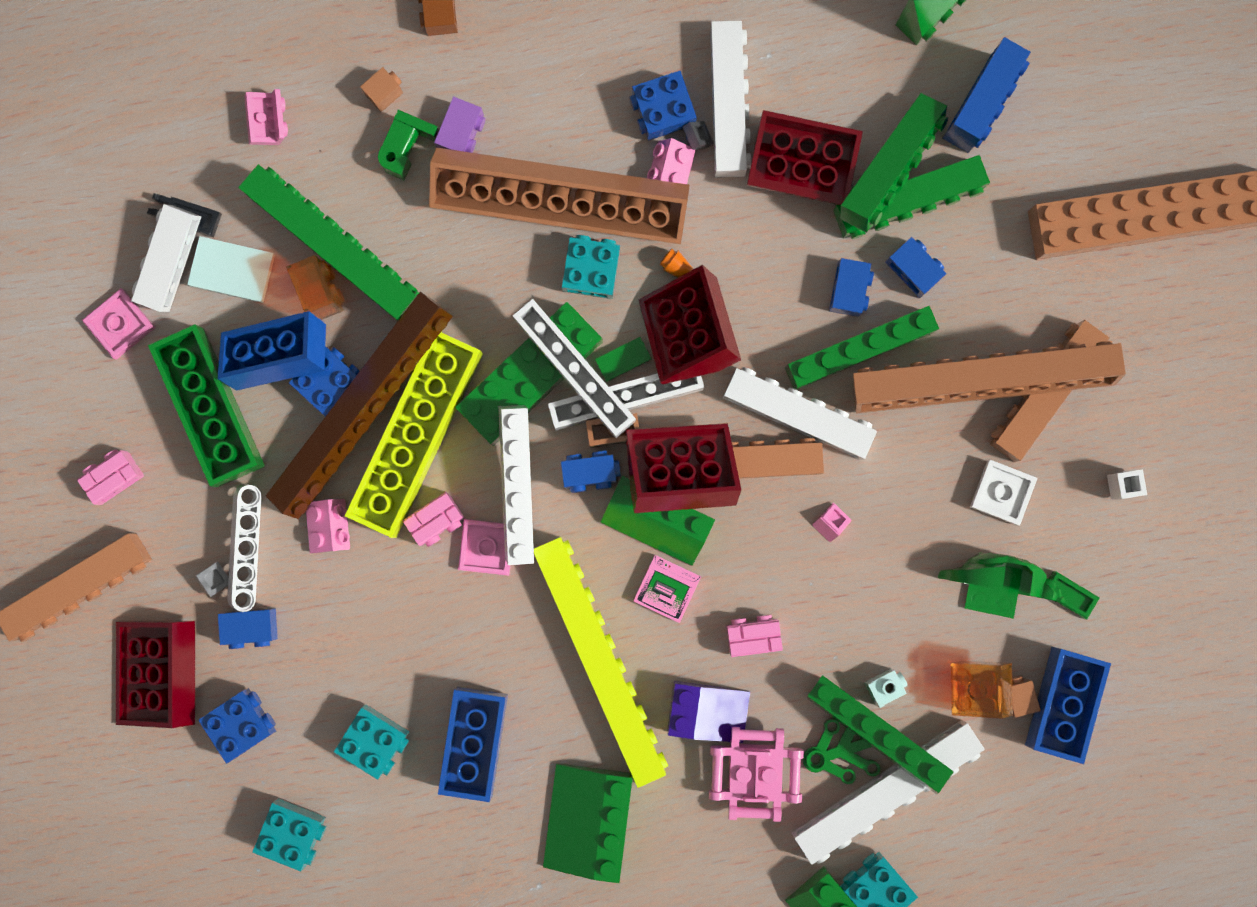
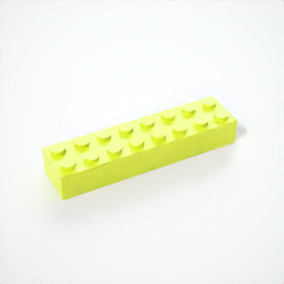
M442 332L438 335L430 349L426 351L417 363L345 517L390 538H397L403 525L402 520L407 517L457 411L455 407L461 402L483 356L480 350Z

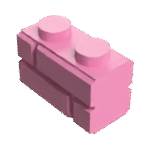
M115 449L103 457L105 461L99 465L92 464L82 471L84 475L78 478L77 481L94 505H103L144 477V474L128 451H118Z
M444 492L402 521L419 546L426 544L427 547H430L441 539L439 535L447 530L451 533L462 526L460 521L465 517L450 494Z
M772 615L756 616L757 621L747 622L746 618L732 619L731 624L726 625L730 656L738 657L783 651L779 620L772 619Z

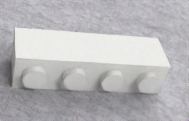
M163 204V207L159 209L156 215L157 225L155 231L148 239L149 249L147 255L141 261L139 279L132 288V302L158 312H170L202 216L173 205Z

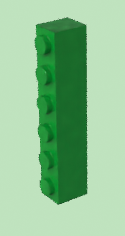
M920 93L841 204V220L866 233L872 225L876 226L878 224L884 207L892 204L898 187H903L906 184L912 167L917 168L924 150H929L933 145L935 134L938 130L942 131L948 122V117H946L948 105Z
M980 155L907 180L903 187L899 186L896 190V196L892 204L885 206L882 210L883 214L876 226L872 225L870 229L874 228L875 231H879L889 227V222L898 220L899 223L912 219V214L921 211L922 214H927L935 211L937 205L945 203L946 206H950L961 201L960 197L969 195L972 198L984 193L983 189L990 184ZM836 205L833 212L843 239L851 236L853 240L864 236L866 232L840 219L841 205Z
M929 305L789 363L785 370L793 389L797 390L930 335L939 330V326Z
M823 675L808 694V700L935 794H939L954 773V771Z

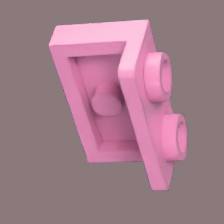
M274 89L272 93L246 92L244 99L249 145H280L288 133L287 123L283 122L282 115L285 111V99L281 97L280 89Z
M672 138L658 141L653 150L654 159L647 178L687 184L695 150H692L691 146Z
M345 499L314 501L308 506L306 518L310 554L350 549L348 520L345 517L347 512Z

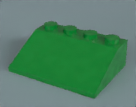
M908 0L895 25L916 45L922 39L927 42L937 31L934 27L939 22L944 24L953 15L952 9L957 4L961 7L967 0Z
M556 763L543 868L591 880L620 884L633 780L631 773Z

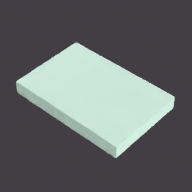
M199 236L187 285L264 303L275 254Z

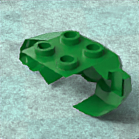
M978 553L969 558L962 567L941 570L937 576L939 579L969 584L965 609L1014 619L1018 594L1066 603L1055 581L1047 578L1045 572L1040 567L1028 560L1016 558L1015 556Z

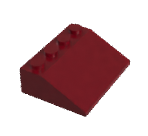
M763 110L755 140L747 186L841 205L851 191L863 131Z
M704 265L691 270L638 299L661 384L719 372L741 361L718 279Z
M728 423L626 430L630 491L634 513L737 505L741 493V485Z
M195 621L116 622V725L178 728L195 725Z

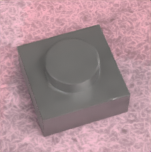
M704 121L689 122L683 126L686 140L691 145L692 150L706 149L714 144Z
M215 562L194 576L208 598L228 586L229 577L219 562Z

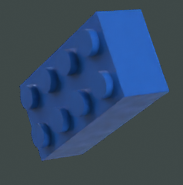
M1004 37L989 56L942 139L967 153L973 147L979 148L981 143L992 130L991 125L1002 113L1005 107L1003 104L1007 98H1010L1017 87L1016 82L1019 77H1022L1030 62L1026 60L1031 52Z
M310 311L221 332L218 380L237 391L324 371L326 324Z
M1052 646L1037 698L1040 711L1033 713L1025 746L1039 752L1084 764L1111 663Z
M458 686L454 689L438 795L490 802L493 796L508 694Z

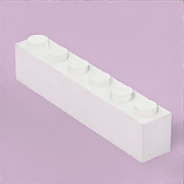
M742 21L711 22L710 46L715 177H745L747 169H750L751 154L746 153V144H750V128H745V119H749V104H745L744 94H748L749 84L748 79H744L743 71L748 68V56L743 54V45H747V30H742Z
M533 299L513 315L517 324L615 438L636 421L631 412Z
M742 367L741 370L736 368L723 399L807 437L815 438L816 441L859 460L866 458L877 433L876 430L872 429L871 423L862 419H858L856 422L848 418L849 414L840 409L829 410L825 408L826 404L815 398L809 401L802 397L803 393L793 388H788V391L778 387L780 383L771 378L765 377V380L756 377V372L749 368Z
M657 373L613 385L609 388L628 410H633L702 391L704 384L701 376L661 384ZM579 395L548 403L556 431L586 423L587 420L599 419Z
M525 405L498 406L505 560L508 565L534 564L528 408Z

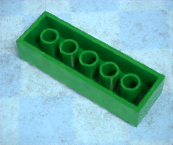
M568 302L550 317L551 321L584 359L603 343L602 337ZM528 338L455 408L490 445L494 446L500 441L498 406L525 405L529 413L565 378L535 343Z
M194 324L148 345L209 486L221 487L265 467L230 386L218 380L219 361L205 329Z

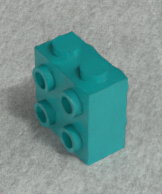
M576 235V238L570 237L562 283L563 292L613 299L620 245H617L616 241L611 239H601V242L591 241V237L585 235Z
M366 704L361 707L334 750V753L378 780L383 774L387 776L395 765L392 759L396 752L401 754L407 746L409 740L406 739V736L410 731Z
M278 798L271 804L252 853L301 872L307 865L311 866L317 851L313 848L316 841H321L327 826L323 825L326 817Z
M880 852L867 856L862 862L863 866L856 872L854 870L849 872L843 878V883L840 885L857 907H908L918 898Z

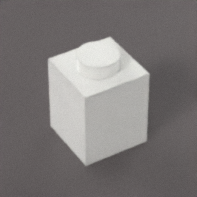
M1143 469L1107 475L1111 500L1147 495Z

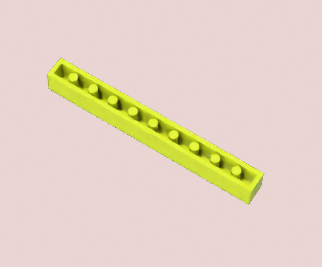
M562 537L535 548L534 555L637 788L666 776L664 768L668 767V763L663 752L657 753L654 744L658 743L652 728L647 730L643 720H646L647 716L642 705L636 706L633 696L637 694L632 682L626 683L622 673L626 672L625 666L621 658L616 659L612 649L616 648L611 635H605L601 627L605 625L600 610L595 612L591 602L595 601L590 588H584L581 582L584 574L579 563L574 565L570 555L574 554L568 540L563 541Z

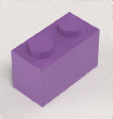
M453 96L434 142L436 148L473 153L476 145L474 138L477 131H482L486 120L483 117L482 107Z

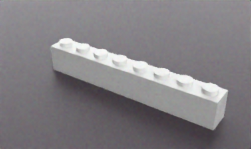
M963 720L921 746V748L954 771L951 776L955 775L959 771L958 767L967 762L969 764L976 761L981 756L980 753L985 750L969 724ZM894 764L793 831L792 835L811 865L815 862L819 864L830 857V852L836 848H845L852 842L851 838L857 834H866L873 828L872 824L880 819L884 821L894 815L896 808L901 805L907 806L916 800L915 796L922 791L928 792L930 789Z

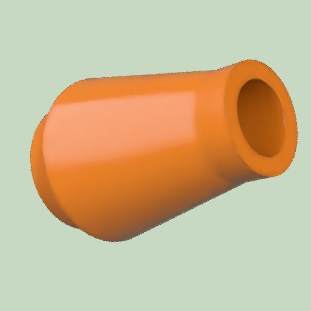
M672 248L659 264L663 267V271L678 278L694 269L679 250L675 251Z

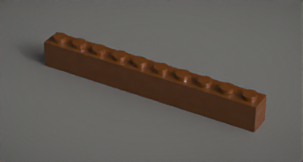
M421 291L266 494V497L282 514L299 519L306 512L308 506L317 494L322 491L324 485L337 471L346 456L353 450L362 435L369 429L371 423L384 409L394 393L398 391L410 372L414 370L422 356L430 349L438 335L446 328L453 316L435 300Z

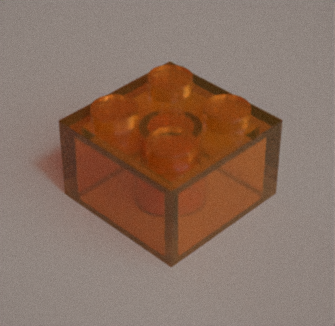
M316 255L286 266L304 312L310 311L317 318L323 320L344 311L342 303L345 302L343 294L333 284L332 280L336 278L331 266L327 265L325 260L321 261Z
M979 661L951 663L952 715L998 719L1013 716L1012 663Z

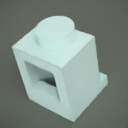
M889 669L864 682L875 705L879 708L907 694L904 687L908 685L901 672L896 674L893 669ZM888 683L893 684L891 692H886L885 686Z

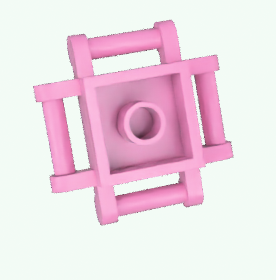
M731 727L730 746H710V755L713 756L712 789L709 790V799L715 801L729 800V820H737V818L772 819L773 822H781V802H802V793H800V765L804 750L800 748H783L784 728H775V731L740 730V727ZM740 740L775 741L774 745L739 744ZM723 756H729L728 789H722ZM783 757L790 758L789 791H782ZM737 800L763 803L772 801V808L737 807Z

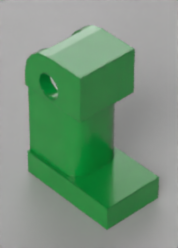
M397 110L378 154V161L384 171L391 176L405 181L412 165L409 156L418 136H423L435 142L439 132L438 126Z

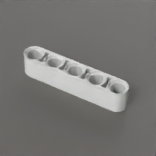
M253 485L240 486L234 491L227 600L231 608L241 612L252 609L256 600L261 492ZM246 489L250 490L253 494V499L248 504L244 503L241 499L242 492ZM244 515H248L251 518L252 523L248 529H243L240 526V519ZM242 541H247L250 545V550L246 555L240 554L238 550L239 544ZM245 566L249 574L245 580L240 581L237 577V571ZM244 592L247 596V602L243 606H237L235 602L236 596Z

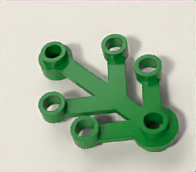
M829 718L824 722V732L817 745L809 747L803 754V764L809 771L818 773L826 770L839 777L845 784H852L855 781V772L848 767L841 768L830 760L842 758L863 769L871 777L877 776L880 772V765L875 760H866L855 754V752L871 748L872 746L862 739L851 742L855 734L847 728L837 746L827 750L832 736L840 730L839 722L833 718ZM830 722L836 723V728L833 731L827 729ZM815 754L820 757L818 763L811 762V757ZM875 764L876 770L872 773L868 772V766ZM848 771L851 772V779L844 780V773Z

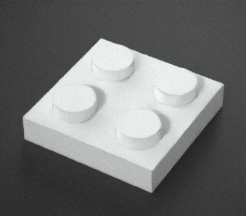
M987 460L970 508L1020 526L1037 478L998 462Z

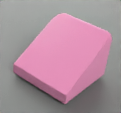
M833 502L813 523V527L831 542L841 534L851 522V519Z

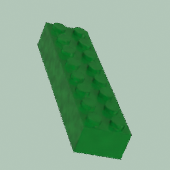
M258 164L238 187L252 201L395 320L398 321L419 294L418 290L409 282L405 281L402 284L400 282L402 278L390 266L386 264L382 267L383 262L368 248L362 251L363 246L349 232L343 235L344 230L331 217L327 215L323 218L325 214L309 199L306 200L290 183L286 184L281 176L269 166L265 170Z

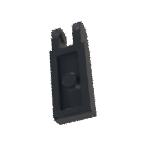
M153 193L152 199L157 203L173 205L202 216L196 232L214 238L222 216L220 212L172 196L169 198ZM148 208L147 214L156 217L159 210Z

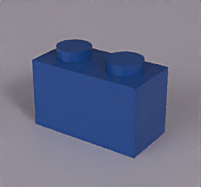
M911 237L885 263L918 298H921L947 273L944 271L943 264L936 258L932 259L926 252V246L920 240H914Z
M841 258L838 261L829 312L859 317L863 311H867L869 296H866L867 286L871 287L874 272L870 271L871 263Z
M276 608L218 614L220 645H228L229 649L245 648L244 643L254 642V647L270 646V641L278 639Z

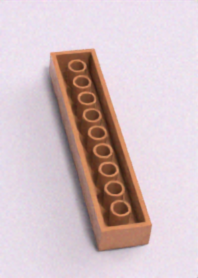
M436 148L430 162L429 208L681 244L690 185Z
M1257 171L1036 204L1028 210L1035 258L1040 260L1256 227Z
M1102 341L1096 343V346L1086 347L1085 344H1075L1065 350H1059L1058 347H1048L1038 353H1032V350H1021L1016 352V355L1005 356V353H995L985 359H979L978 356L964 357L963 361L952 362V359H941L936 361V364L926 365L925 362L911 363L910 367L900 368L899 365H888L884 367V370L873 371V368H862L858 370V373H853L852 386L855 412L858 414L1114 386L1126 375L1121 343L1113 344L1112 341Z

